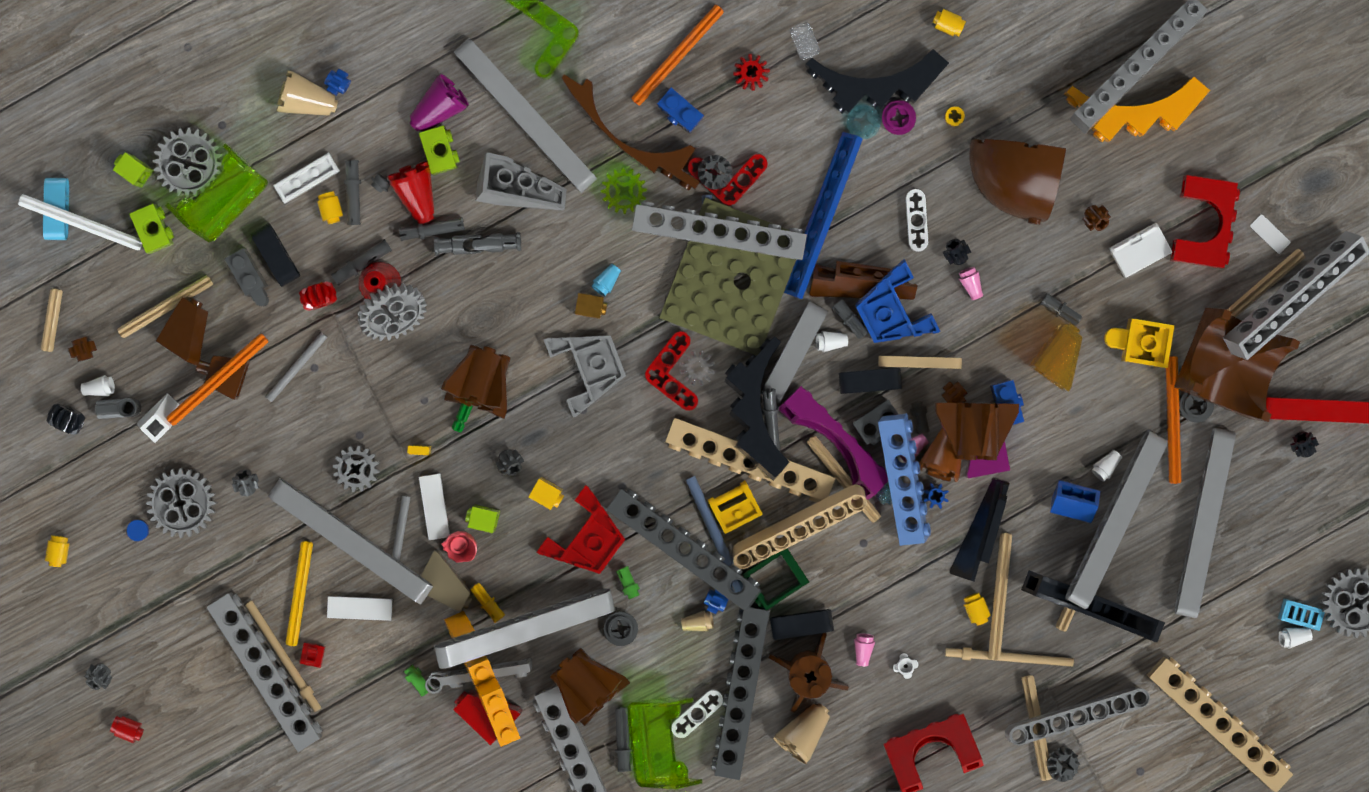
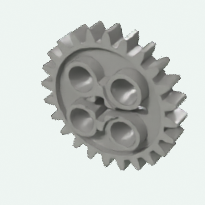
M180 128L178 131L179 135L171 131V139L164 136L163 139L166 143L157 144L161 151H154L159 156V159H155L153 162L159 164V167L153 170L160 171L161 174L157 179L164 178L165 181L162 186L164 187L169 184V192L177 189V196H180L182 191H185L186 197H189L190 192H193L194 196L197 197L199 189L205 194V186L212 189L211 181H219L215 174H222V171L217 168L224 165L223 162L218 161V158L222 157L223 154H216V150L220 146H212L214 138L209 141L206 140L208 133L199 136L200 129H197L192 134L191 128H188L184 134V131ZM178 143L185 144L187 151L184 155H179L176 152L175 148ZM200 149L205 150L208 155L204 162L199 161L196 157V153ZM173 155L181 159L191 157V162L205 165L207 169L204 170L193 165L186 168L185 163L172 160L170 156ZM173 163L180 166V173L177 176L172 175L169 171V167ZM197 170L201 173L199 182L191 180V171Z
M394 283L392 288L385 285V290L383 291L378 288L376 295L370 293L371 299H364L365 305H360L361 311L357 312L359 317L357 319L362 332H365L367 337L371 335L373 340L378 337L380 341L387 337L388 341H390L392 336L398 339L401 333L407 335L406 330L413 331V325H420L418 319H424L423 313L426 312L425 306L427 304L417 287L413 289L411 284L406 287L404 283L397 287V284Z
M180 468L178 474L172 469L170 471L171 476L165 472L162 474L164 480L160 478L155 479L158 486H150L154 493H147V496L151 497L152 501H148L146 504L152 506V509L148 510L147 513L154 514L150 521H158L156 528L163 526V534L171 530V537H174L178 532L180 538L184 537L185 532L188 537H191L192 530L197 534L200 533L199 526L207 528L204 521L213 520L209 513H216L211 508V505L217 504L216 501L211 500V497L215 496L216 493H209L208 491L212 488V485L205 486L207 478L199 480V472L192 476V469H189L185 474L184 469ZM176 484L179 486V494H180V497H179L178 492H177V490H176V488H175V485H176ZM186 484H190L194 488L191 496L184 492ZM167 489L173 493L171 501L164 499L163 494ZM180 499L186 501L183 508L177 505ZM192 505L198 506V516L191 515L190 507ZM172 510L176 511L179 515L176 522L171 521L169 518V513ZM183 510H184V512H185V515L187 516V519H188L187 522L184 521V513H183Z
M1355 568L1354 573H1352L1350 569H1346V575L1338 572L1339 579L1331 577L1334 584L1325 585L1329 592H1322L1327 597L1326 600L1321 601V603L1327 606L1322 609V612L1329 613L1325 620H1333L1330 627L1338 626L1336 632L1342 633L1344 631L1347 637L1352 633L1353 637L1358 638L1359 632L1363 637H1367V630L1369 631V612L1367 611L1369 598H1364L1369 595L1368 570L1364 569L1360 573V569ZM1363 583L1365 586V590L1361 594H1358L1356 590L1358 584ZM1344 593L1346 601L1343 604H1339L1338 596ZM1354 599L1361 600V601H1359V602L1357 603V604H1358V607L1351 606V605L1355 604V600H1354ZM1348 607L1343 613H1340L1341 609ZM1351 612H1355L1356 620L1350 623L1348 616Z

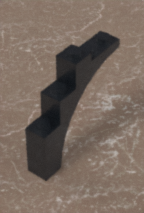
M932 49L921 61L908 69L879 78H856L842 75L824 67L812 57L805 67L808 68L806 72L812 78L816 79L818 77L824 82L822 86L831 94L833 92L836 93L832 99L834 102L833 107L841 114L844 112L849 114L864 95L867 97L866 102L875 109L877 106L881 109L897 90L901 92L899 96L905 102L909 103L911 101L914 104L949 62Z
M775 336L771 341L768 338L759 347L762 351L757 356L753 354L745 363L747 367L741 362L737 366L732 364L725 372L727 377L724 381L742 397V399L737 397L730 405L732 408L730 415L748 430L747 432L743 430L736 437L735 440L738 442L735 448L773 481L789 464V461L777 449L768 434L760 404L764 370L769 359L781 343Z
M1030 570L1028 571L1021 589L1022 591L1104 621L1148 640L1158 642L1165 622L1098 595L1094 596L1087 609H1083L1066 599V594L1070 587L1069 584Z

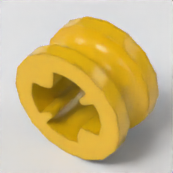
M951 107L945 113V121L950 126H958L964 121V111L959 107ZM951 111H956V114H960L961 117L957 119L958 122L949 119V114H952Z

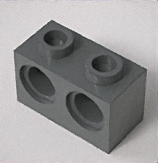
M889 399L852 422L865 444L871 443L873 446L881 441L878 421L884 412L889 411L892 415H898ZM869 423L875 426V433L871 436H867L864 433V426Z

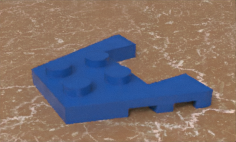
M905 259L896 265L855 304L874 343L901 339V337L912 335L916 337L922 336L925 333L935 334L941 332L932 313L911 322L894 289L914 278Z

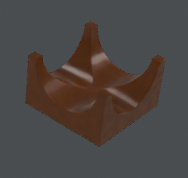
M1205 307L1174 388L1248 419L1269 422L1272 414L1267 411L1266 396L1270 381L1283 358L1291 351L1297 350L1301 341L1277 334L1252 357L1245 360L1231 354L1223 339L1242 320L1232 316V312L1226 309Z

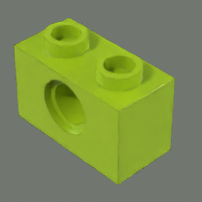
M443 125L419 133L433 176L458 168L456 163L460 162L457 151H452L450 142H454L450 129L446 130ZM439 144L446 146V152L442 156H438L435 153V148Z
M126 152L124 155L120 154L114 162L115 167L113 171L137 187L142 188L154 172L153 169L137 157Z
M151 204L130 213V217L147 254H152L173 245L172 239L174 235L171 228L165 225L163 219L166 216L161 206L158 207L156 204ZM153 222L158 224V231L155 234L149 232V225Z
M475 504L472 506V509L469 508L467 510L465 522H468L467 528L494 533L500 510Z

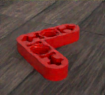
M755 154L725 187L721 189L704 187L727 206L734 205L766 170L768 165L767 159L761 154ZM696 157L690 160L688 164V171L696 180H698L701 183L698 176V171H696L695 173L692 171L694 168L692 164L694 162L698 164L703 160L702 158ZM754 159H762V166L764 167L762 169L758 167L753 172L757 174L754 178L745 168L748 166L751 169L754 166ZM714 168L710 169L711 172L709 173L712 176L720 175ZM746 174L749 176L750 182L747 186L739 185L737 181L739 175ZM732 182H734L737 188L743 190L740 194L738 191L734 193L733 197L735 200H724L726 197L724 192H731L734 188L730 186Z
M679 331L671 337L647 368L645 377L651 385L682 409L690 411L698 405L696 394L669 374L670 370L690 345L689 335ZM684 335L687 344L679 346L677 350L681 351V353L677 355L668 346L672 344L674 347L677 343L675 338ZM664 352H671L674 355V361L671 364H665L662 361ZM658 369L660 371L659 376L663 379L665 375L669 377L663 383L662 388L658 386L659 380L654 379L652 381L650 379V370L655 371ZM668 382H675L678 385V390L675 394L667 393L665 387ZM682 388L686 390L683 393L686 397L690 395L694 397L692 400L694 402L693 406H684L685 401L681 397L679 401L675 399Z

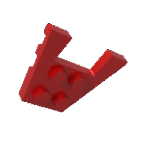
M585 485L574 501L592 513L591 517L567 549L560 546L550 537H547L536 553L600 574L623 544L625 538L589 486Z

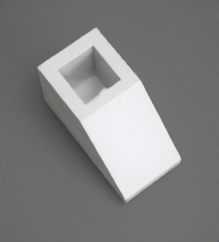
M167 393L137 422V425L156 443L171 428L172 425L168 422L167 416L180 404Z

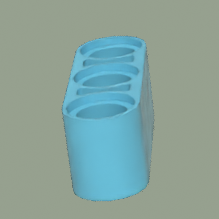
M45 178L43 202L69 211L68 178ZM43 215L44 239L67 240L69 224Z

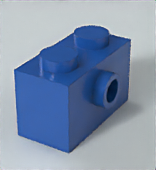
M670 88L657 103V106L668 115L666 118L673 125L679 124L688 133H691L704 118L701 112L673 88Z
M1014 380L990 385L994 403L1019 404V413L1013 425L1024 422L1021 406H1024L1021 394L1016 392Z
M1059 480L1052 496L1050 513L1092 523L1099 507L1100 491Z

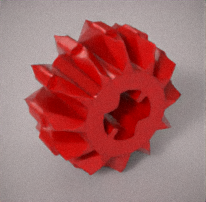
M748 54V61L741 57L740 61L743 66L735 63V68L741 71L733 72V76H741L736 80V83L740 84L744 81V90H746L748 84H751V91H755V83H757L759 88H762L763 84L760 79L765 82L769 79L767 76L762 75L770 73V69H762V67L766 66L767 62L763 61L759 64L758 62L761 57L757 55L755 61H752V54ZM751 67L752 70L755 68L757 70L755 72L756 77L752 78V75L748 77L746 75L748 73L747 68Z
M327 281L308 286L299 292L301 305L308 311L328 306L337 300L335 288L332 283Z

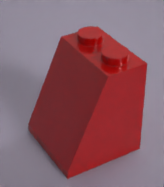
M471 689L468 693L464 690L454 701L456 706L453 710L491 746L497 738L479 695L475 690ZM507 702L512 718L515 721L521 715L523 709L520 706Z

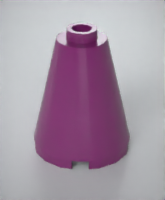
M441 74L436 77L411 113L410 125L416 131H427L464 111L469 106L465 95L461 90L457 91L455 89V83L447 76Z

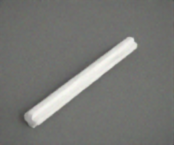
M22 194L18 201L19 206L132 249L140 250L142 247V242L137 237Z

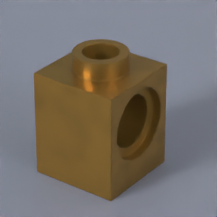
M578 293L575 315L601 319V315L606 314L607 303L604 302V297Z

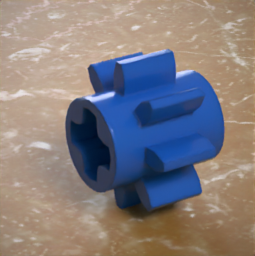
M338 69L337 72L331 70L324 82L328 86L327 91L337 96L338 92L344 94L351 83V80L347 79L349 74L341 69Z
M930 483L931 489L929 491L924 490L927 497L923 501H930L929 508L931 509L934 504H937L941 509V503L949 501L945 498V494L949 491H942L941 483L938 487H934ZM934 490L938 493L941 492L938 501L930 498Z
M709 589L703 604L708 605L707 611L716 614L718 610L724 611L729 599L717 590Z

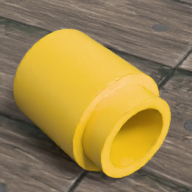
M943 9L942 12L937 11L932 23L936 24L935 29L950 36L956 35L959 37L966 21L961 16Z
M334 191L318 195L319 201H317L322 221H327L328 225L340 222L339 217H342L343 213L338 196H335Z
M51 535L47 543L45 561L49 562V566L61 567L62 564H66L70 544L67 543L68 537Z
M978 592L964 598L965 604L963 605L971 624L976 623L979 626L989 621L988 617L991 614L984 597H981Z

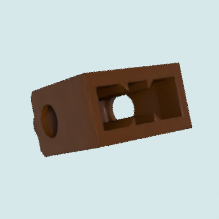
M213 355L211 363L200 360L196 366V372L206 375L205 383L232 358ZM248 360L215 390L233 400H238L250 361Z

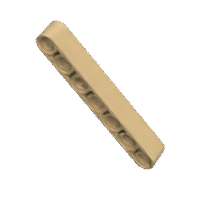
M851 485L736 543L732 548L734 565L740 569H746L862 511L867 506L864 488L860 485ZM856 496H859V497H860V498L857 499V500H853V499H852V498H854V497H856ZM836 506H841L839 509H833ZM816 516H822V517L819 518V519H815V518H814V517H816ZM798 525L803 526L802 528H795ZM778 535H784V536L781 537V538H777V537H776V536H778ZM740 554H746L744 557H739Z

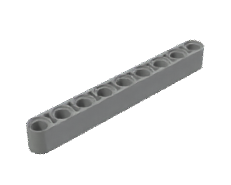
M470 38L453 51L581 193L597 180L595 175Z
M1214 427L1211 432L1174 613L1177 615L1197 618L1199 614L1235 443L1236 432Z
M1147 430L1142 436L1067 591V600L1083 609H1087L1091 604L1163 455L1168 440L1150 430Z
M279 478L268 494L272 501L418 604L423 603L433 588V585L285 480Z
M609 588L598 589L434 645L438 666L441 669L450 668L615 611L611 590Z

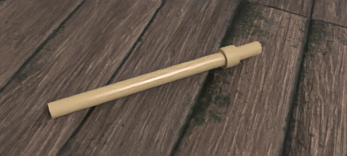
M250 601L245 605L298 686L299 694L303 700L306 699L314 713L321 709V706L313 695L314 691L310 685L307 686L253 601Z
M963 647L962 649L945 648V656L959 657L962 660L970 661L971 658L989 660V651L972 650L969 647ZM1001 652L1000 660H998L1071 667L1074 665V658Z

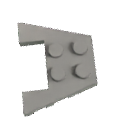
M611 336L543 339L550 358L572 350L587 392L567 399L573 418L578 416L626 376Z

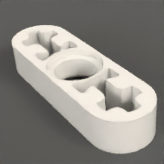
M913 189L907 193L905 199L908 245L913 251L920 252L928 245L926 198L921 190ZM913 193H917V196L921 197V201H918L917 204L918 208L922 207L923 212H910V208L914 209V202L910 201ZM915 214L923 218V223L919 227H915L911 223V217ZM911 229H924V233H919L920 239L924 240V244H921L920 248H917V245L912 243V240L916 239V233L911 234Z
M715 689L707 691L673 721L672 733L678 738L688 736L721 707L723 703L722 694ZM710 694L712 696L718 695V704L711 703L708 706L711 710L707 712L700 702L704 701V704H706L710 700L708 697ZM694 708H701L704 715L701 719L696 720L692 718L691 711ZM687 715L694 725L691 726L689 723L685 726L686 732H677L676 724H684L687 721L684 716Z

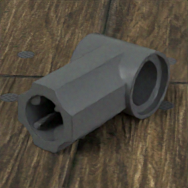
M135 398L98 400L95 406L98 419L135 417L140 414L142 408L139 400ZM128 402H131L134 406L131 413H128L125 408Z

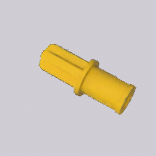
M480 583L475 584L470 589L482 606L480 608H484L494 623L505 616V613L494 601L495 598H491Z

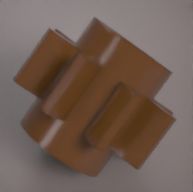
M1092 205L1085 210V217L1082 220L1090 231L1094 228L1097 231H1101L1108 226L1111 216L1104 205H1101L1099 208L1096 205Z
M87 337L71 341L73 347L68 348L71 358L77 357L78 362L93 358L92 352L97 351L94 341H88Z
M950 381L942 387L945 392L941 396L947 403L966 402L964 396L968 393L958 381L954 385Z

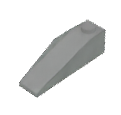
M492 153L485 154L477 181L475 201L502 206L552 210L565 209L567 189L545 177L541 178L532 173L531 169L521 167L507 156Z

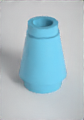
M610 264L593 280L594 283L591 287L605 297L607 293H611L621 270L615 265Z

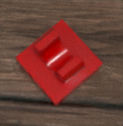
M304 642L300 664L321 668L326 646Z

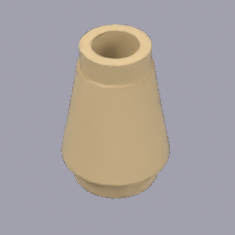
M704 610L681 618L683 631H709V629L714 628L712 613Z

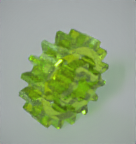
M622 167L620 173L613 169V176L606 175L609 179L608 182L602 181V184L606 186L605 189L600 190L601 193L606 194L602 200L609 201L608 208L615 206L614 212L616 213L619 209H622L623 214H626L627 209L635 212L633 206L636 204L641 205L640 199L646 200V197L642 195V192L647 191V188H642L645 180L639 181L638 178L641 174L633 175V169L631 168L626 172L625 168ZM621 176L630 177L627 181L623 182L617 179ZM618 183L623 187L628 186L627 191L631 198L625 194L620 196V189L616 184ZM611 184L615 187V194L612 198L609 192ZM635 184L638 186L637 197L633 194ZM621 200H629L631 202L627 205L617 204Z

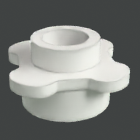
M903 653L899 656V661L893 665V670L900 672L905 679H909L912 677L914 669L918 668L917 660L910 659L906 653Z

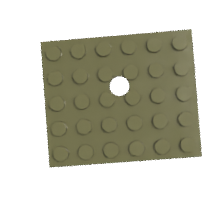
M708 198L704 199L699 212L700 216H705V212L717 214V219L726 220V216L739 218L738 222L746 224L747 220L758 221L760 226L768 227L769 224H772ZM696 221L693 230L701 233L704 230V224L701 221ZM721 224L715 225L713 229L714 234L719 237L725 234V227ZM743 228L736 229L735 237L738 240L746 238L747 234ZM758 232L756 235L757 242L765 244L768 240L767 234ZM781 235L777 243L780 247L785 248L788 246L789 240L786 236ZM688 241L659 318L757 356L761 352L759 347L766 340L796 260ZM738 273L749 275L751 282L748 288L741 290L735 286L734 278Z

